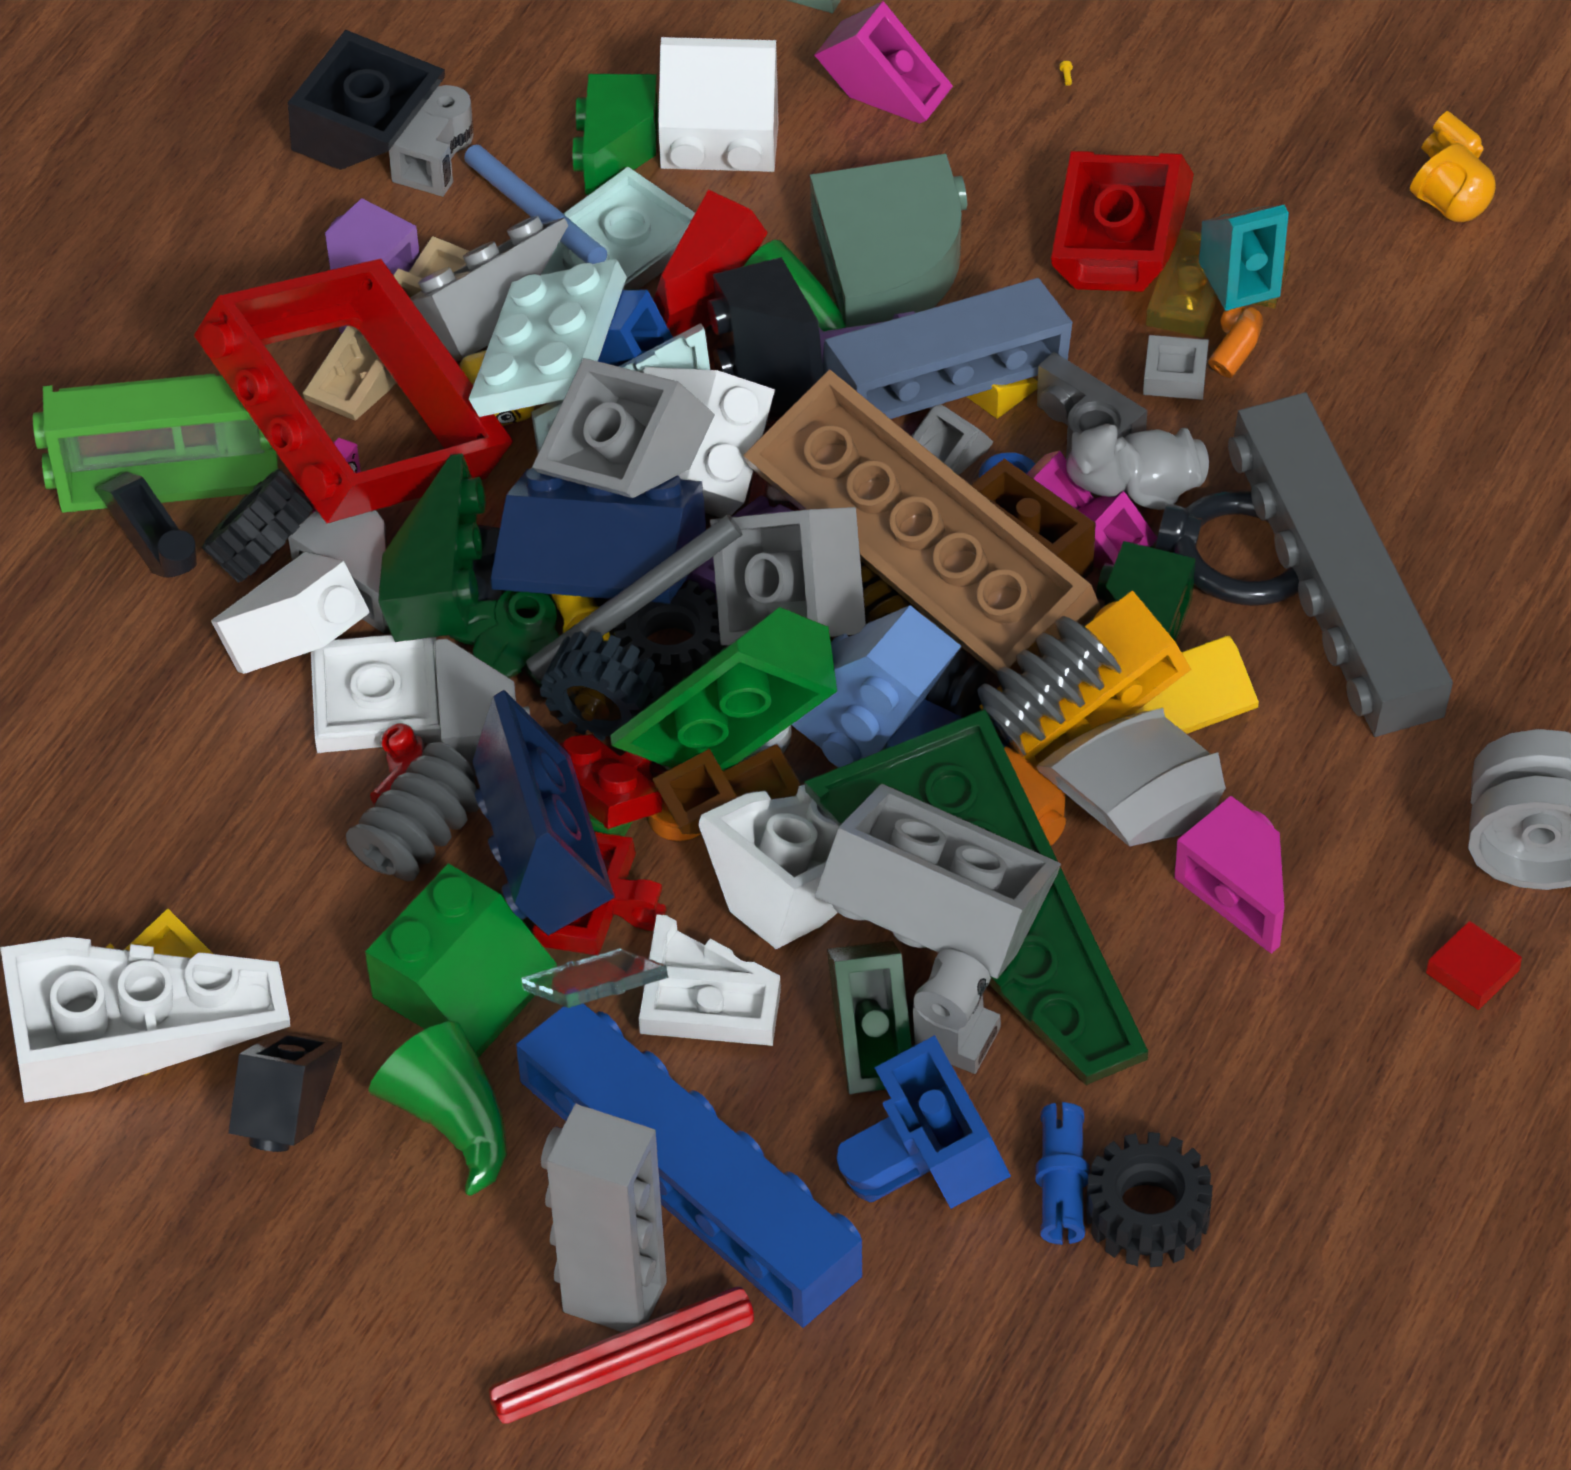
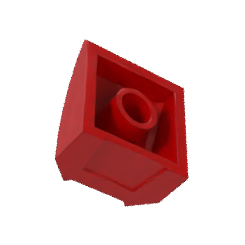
M1089 151L1070 152L1051 263L1075 289L1143 292L1160 274L1170 259L1177 242L1190 197L1194 173L1184 156L1175 153H1159V156L1104 155L1094 154V152Z
M709 189L665 267L653 300L673 337L700 323L704 329L711 324L707 302L715 298L713 274L743 267L768 234L750 208Z

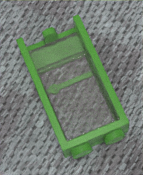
M205 374L59 389L58 392H53L52 385L43 386V411L33 412L37 449L48 448V453H42L46 489H57L62 513L107 508L96 492L95 487L126 472L142 476L159 501L165 503L249 494L260 481L263 482L270 473L278 469L277 453L222 375Z

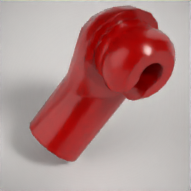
M395 724L389 727L382 735L381 745L387 752L386 760L390 774L371 792L370 799L374 805L383 792L391 790L394 780L399 775L406 773L410 763L415 758L422 756L426 748L422 738L414 735L413 729L407 724Z

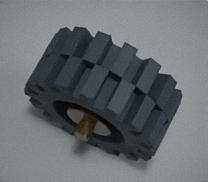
M582 631L574 632L572 637L567 636L561 643L542 678L540 693L542 697H547L545 705L550 711L560 710L557 719L564 725L572 721L577 725L574 730L575 732L585 735L588 730L593 732L597 739L604 741L606 736L611 738L612 733L664 694L665 686L661 685L664 679L661 672H652L655 663L649 657L642 660L637 657L641 650L632 644L628 649L619 646L621 639L613 635L609 637L608 641H604L601 632L590 631L588 637Z

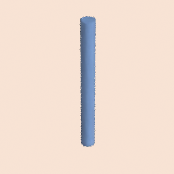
M472 145L467 149L464 156L465 162L530 217L539 216L542 223L565 218L568 227L560 242L585 263L595 264L606 260L607 250L481 145Z

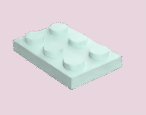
M617 259L595 264L581 263L568 270L541 276L537 274L527 275L511 283L469 396V401L479 417L564 400L583 358L594 361L599 359L627 278Z

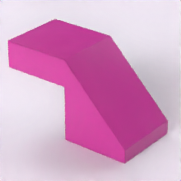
M1060 450L1045 454L1027 473L1031 478L1096 523L1094 567L1102 570L1105 563L1115 564L1123 541L1151 547L1157 540L1156 535L1125 491L1112 497L1101 496L1093 498L1089 491L1076 485L1067 473V460Z

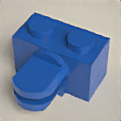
M935 1035L875 1067L891 1099L882 1103L889 1117L841 1142L837 1153L839 1169L846 1178L850 1189L858 1198L867 1202H875L924 1174L931 1172L950 1209L1011 1177L991 1135Z

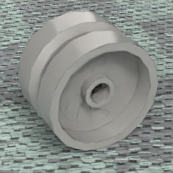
M1534 729L1510 733L1487 744L1474 759L1471 781L1472 810L1469 823L1468 849L1476 865L1494 879L1521 888L1551 890L1571 887V733Z

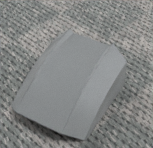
M1163 708L1124 716L1097 726L1065 744L1037 765V770L1129 847L1185 834L1215 809L1226 789L1219 753L1211 754L1165 717Z

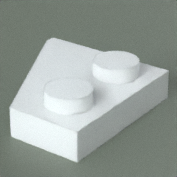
M657 915L639 1015L640 1034L773 1046L781 993L780 975L755 962L740 960L731 949L712 939L704 945L677 931L676 920L667 915Z

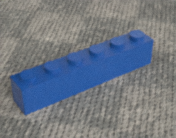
M575 997L516 1044L520 1082L563 1120L567 1121L574 1105L579 1104L655 1129L661 1205L802 1328L862 1278V1239L852 1222L840 1213L832 1215L813 1199L810 1190L797 1175L789 1171L783 1174L764 1157L760 1146L749 1134L741 1130L735 1133L717 1117L714 1108L702 1094L695 1090L687 1092L670 1077L665 1065L656 1055L647 1050L641 1053L623 1037L619 1026L609 1015L602 1011L594 1013Z

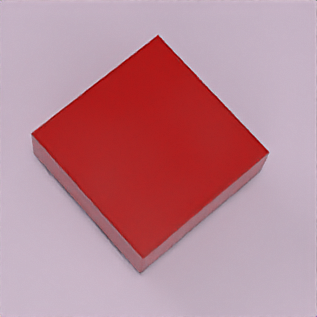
M1469 921L1428 960L1426 974L1471 1006L1480 1010L1520 971L1522 957Z

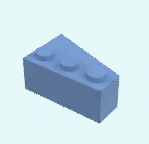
M911 605L866 624L859 633L850 637L846 633L835 637L831 642L837 692L794 722L792 726L819 746L826 758L839 768L885 749L887 741L925 699L961 645Z

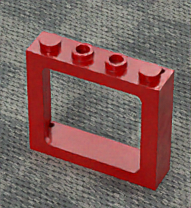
M381 258L219 295L194 334V337L326 524L422 497L450 455L463 453L471 477H480L481 480L487 479L513 442L494 414L478 416L469 401L473 384ZM342 326L355 327L362 333L444 449L355 473L265 345Z

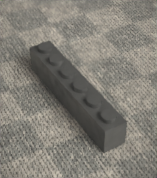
M1307 392L1238 410L1234 437L1228 440L1231 462L1238 473H1245L1251 485V497L1257 516L1262 521L1267 519L1275 534V549L1280 563L1284 568L1292 567L1298 576V593L1303 610L1307 616H1315L1321 627L1326 657L1332 666H1340L1347 680V696L1354 713L1357 716L1364 715L1374 737L1444 718L1453 681Z

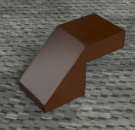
M777 743L725 771H722L713 753L708 749L653 778L656 788L682 834H702L699 828L702 814L744 794L766 791L772 800L796 796L798 788L801 786Z

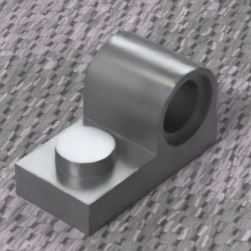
M1053 352L1038 365L1037 406L1043 409L1053 420L1068 425L1066 460L1072 448V434L1074 432L1082 433L1087 429L1103 424H1112L1117 427V438L1122 436L1125 439L1126 435L1146 431L1147 410L1062 356Z

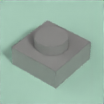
M1149 335L1143 395L1203 400L1209 340Z

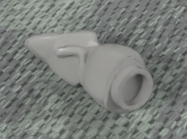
M1103 424L1087 429L1082 433L1074 432L1072 434V448L1068 454L1066 467L1071 480L1089 492L1112 497L1125 491L1129 499L1138 505L1149 509L1162 510L1165 509L1167 503L1174 505L1178 501L1179 496L1185 491L1194 487H1200L1204 483L1209 469V457L1205 444L1200 439H1193L1187 428L1179 429L1175 435L1156 429L1129 434L1124 439L1122 436L1117 438V427L1115 425Z

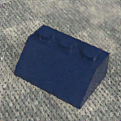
M533 468L526 469L506 495L491 574L492 589L612 599L706 530L702 481L681 480L677 475L634 498L541 474ZM689 574L651 602L670 603Z
M502 690L492 698L473 758V765L480 788L475 790L474 794L478 806L492 826L494 835L488 838V843L495 859L505 870L508 883L502 886V891L509 907L518 918L523 920L529 917L549 936L615 898L571 756L505 690Z

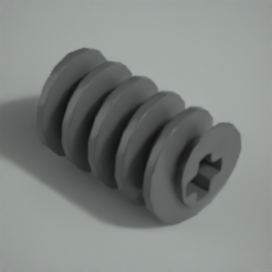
M1066 616L1060 617L1055 622L1061 641L1044 632L1036 638L1042 658L1027 650H1022L1016 655L1022 675L1005 666L997 672L1002 692L985 683L977 689L983 706L982 710L986 709L995 729L1022 757L1026 755L1020 738L1022 733L1025 732L1039 741L1046 738L1039 720L1043 715L1059 724L1065 721L1059 701L1064 698L1080 708L1085 704L1078 686L1081 682H1085L1098 690L1105 687L1098 670L1102 664L1119 674L1122 672L1116 659L1089 629Z
M440 742L429 743L424 749L422 756L415 758L410 763L406 773L399 775L394 780L391 790L383 792L377 799L375 807L367 809L363 813L359 824L349 828L346 833L348 847L360 861L374 871L394 875L404 881H414L420 872L418 863L428 864L434 859L436 855L434 845L437 847L446 846L452 837L450 829H461L467 821L466 812H477L480 809L474 794L477 787L470 764L450 745Z

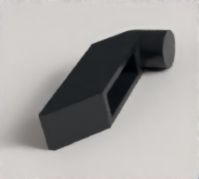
M126 472L95 487L96 492L153 574L170 578L187 573L196 567L197 556L194 538L188 532L179 530L142 476Z

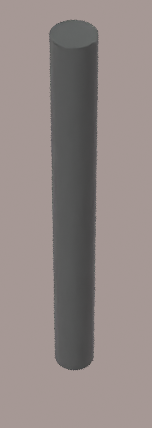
M726 515L527 659L526 663L530 671L541 681L563 640L567 636L572 637L574 632L582 631L588 637L590 631L601 632L602 636L611 631L741 537L743 534L737 523L730 515Z

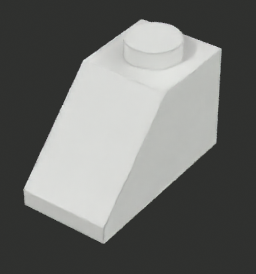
M304 552L212 619L211 622L237 671L245 674L325 647L369 614L370 611L343 560Z

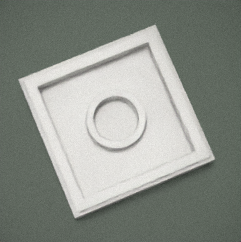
M392 635L337 639L331 641L323 648L311 651L314 730L317 753L382 747L381 738L383 733L389 727L398 723L411 726L414 735L420 736L424 743L442 742L434 641L436 637L395 642Z

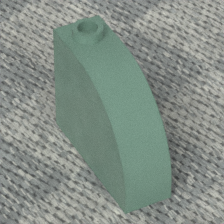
M947 154L810 174L811 218L835 304L841 312L846 328L893 320L894 314L925 311L933 308L945 296L952 286L959 269L961 258V211L967 210V194L963 177H953Z

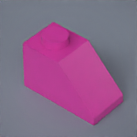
M884 1L842 20L814 55L850 98L919 124L927 121L953 87Z
M1230 796L1178 839L1174 879L1272 954L1280 947L1284 916L1280 832L1274 828L1265 815L1259 811L1248 809L1233 796Z

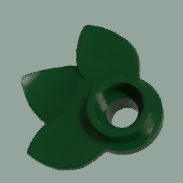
M506 591L498 600L478 601L477 606H471L468 633L449 635V637L465 644L474 645L472 655L510 679L524 670L530 679L541 687V681L530 671L526 660L560 636L555 630L557 620L556 606L552 599L544 593ZM528 609L537 615L533 618H523L517 614L516 610Z

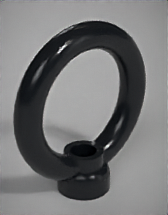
M1229 490L1212 493L1196 500L1187 508L1169 503L1166 504L1155 549L1196 558L1194 585L1197 588L1222 601L1247 606L1277 603L1298 593L1299 579L1292 567L1271 579L1261 581L1240 580L1224 575L1212 568L1203 560L1197 549L1196 544L1200 528L1208 521L1225 515H1247L1259 518L1253 506L1251 491Z

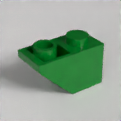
M588 74L587 97L576 98V130L584 131V137L573 138V171L584 172L585 195L591 194L626 167L635 170L656 156L659 121L657 74Z

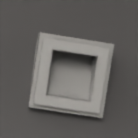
M942 404L930 408L911 436L958 475L986 453L994 442L980 429Z

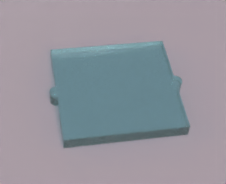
M619 948L599 954V956L595 955L579 961H570L562 966L522 977L521 980L524 991L570 1008L606 996L622 994L626 990L669 977L665 964Z

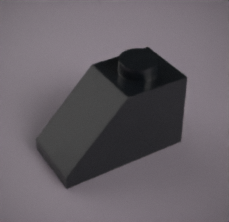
M277 1031L241 1052L238 1059L228 1133L249 1137V1145L251 1147L272 1152L288 1151L290 1145L294 1146L312 1134L341 1056L342 1042Z

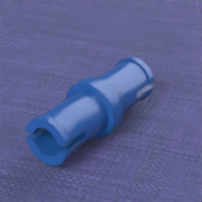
M1062 1102L1063 1123L1062 1120L1057 1119L1056 1103L1049 1104L1041 1110L1042 1159L1036 1163L1035 1181L1042 1187V1225L1040 1236L1043 1240L1058 1245H1063V1226L1068 1228V1241L1070 1244L1079 1242L1085 1237L1083 1188L1088 1184V1175L1090 1174V1165L1083 1159L1084 1110L1080 1106L1068 1102Z

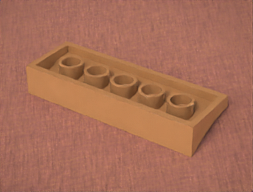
M830 369L743 455L750 468L800 510L856 507L860 561L996 676L997 672L1004 666L1020 673L1021 670L1016 655L1022 650H1027L1039 656L1040 651L1036 638L1043 632L1059 640L1060 636L1055 622L1060 617L1066 616L1082 624L1101 610L1092 585Z

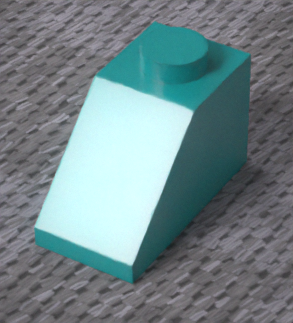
M1285 205L1255 207L1202 221L1199 264L1225 311L1281 296L1289 216Z

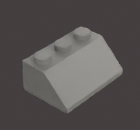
M881 784L838 827L815 897L832 904L839 914L847 918L868 920L892 931L899 941L917 948L927 947L936 952L944 949L963 952L983 964L989 971L990 976L997 979L1017 955L1058 874L1061 863Z

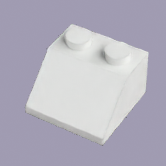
M661 37L659 87L661 169L774 172L779 125L776 40Z
M645 367L642 373L681 383L715 414L690 469L678 476L681 480L702 481L705 513L719 518H723L726 515L731 516L745 502L753 469L749 467L743 455L763 436L775 389L718 370Z

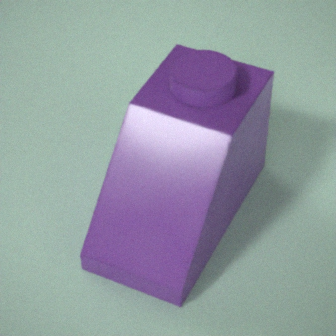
M363 198L344 215L338 216L325 232L330 270L381 258L394 275L398 268L409 272L420 256L417 227ZM347 326L339 327V332L343 333Z

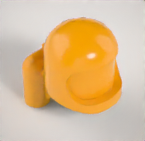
M1446 111L1435 122L1433 126L1434 132L1424 141L1421 147L1431 159L1421 167L1410 185V191L1417 198L1439 210L1447 219L1454 222H1466L1479 216L1489 206L1494 197L1496 182L1490 168L1479 159L1484 150L1480 136L1451 112Z

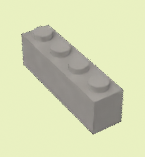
M575 1104L563 1128L554 1127L549 1133L541 1156V1167L547 1169L549 1181L545 1204L546 1207L552 1208L553 1217L550 1244L556 1246L557 1253L554 1281L560 1283L564 1313L624 1332L649 1321L667 1283L656 1130Z

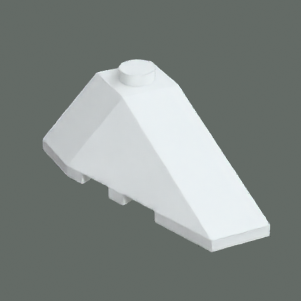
M805 785L799 786L796 796L772 800L766 791L747 793L701 815L699 828L729 911L775 949L821 927L838 913L832 904L815 897V893L839 826L805 792Z
M62 937L0 947L24 1103L92 1092L290 1027V1017L280 965L276 961L200 952L192 958L154 954L153 947L133 944H131L130 951L91 946V939Z

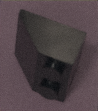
M344 30L288 101L291 150L339 170L388 152L443 81L445 69Z
M782 257L713 274L715 298L708 300L707 307L712 328L716 335H720L721 348L713 350L716 370L775 389L769 411L785 414L823 376L818 319Z

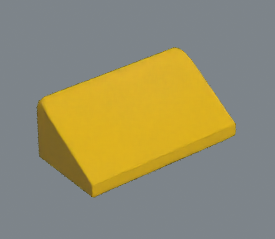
M1225 636L1182 652L1192 670L1133 714L1163 708L1165 717L1188 734L1258 708L1259 701L1236 644L1230 636Z

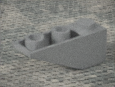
M539 216L523 220L507 230L510 237L508 241L499 246L496 245L495 241L485 243L463 255L466 265L455 272H452L450 267L443 268L418 282L422 291L410 297V299L455 361H461L467 355L474 354L489 345L511 283L527 275H541L568 227L565 218L544 223L541 222Z

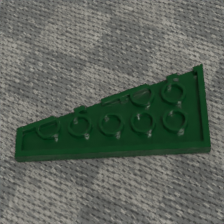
M986 709L805 781V792L838 826L881 784H884L1058 862ZM1060 867L1017 955L997 979L990 976L989 984L1085 1085H1088L1148 1060L1149 1051Z

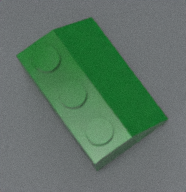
M779 607L612 733V746L669 768H674L710 749L722 771L735 766L837 692L829 627Z

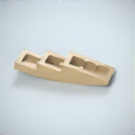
M432 236L411 270L407 272L398 268L394 277L410 298L422 291L418 282L426 276L443 268L450 267L452 272H455L465 266L466 263L463 255L468 253L469 250ZM347 326L303 392L305 400L356 421L397 382L362 333L353 326Z

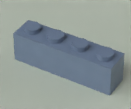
M1036 278L824 339L823 375L830 369L888 418L892 419L990 390L993 384L1007 385L1037 376L1038 365L1053 352L1068 360L1073 322L1042 281Z

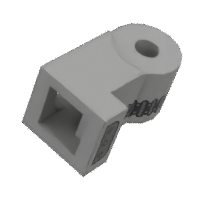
M443 85L436 88L389 150L392 182L444 197L453 183L451 159L456 152L466 149L474 137L470 95L464 89L451 85Z
M944 949L935 958L929 980L917 990L914 997L913 1022L915 1045L935 1035L951 1065L973 1074L977 1073L1001 1028L1000 1014L984 1008L983 993L991 979L989 971L983 964L963 952Z

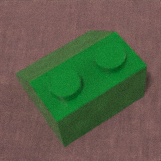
M449 863L365 951L372 998L423 1029L447 1021L459 1022L478 1058L557 972V963L523 921L514 914L502 895Z

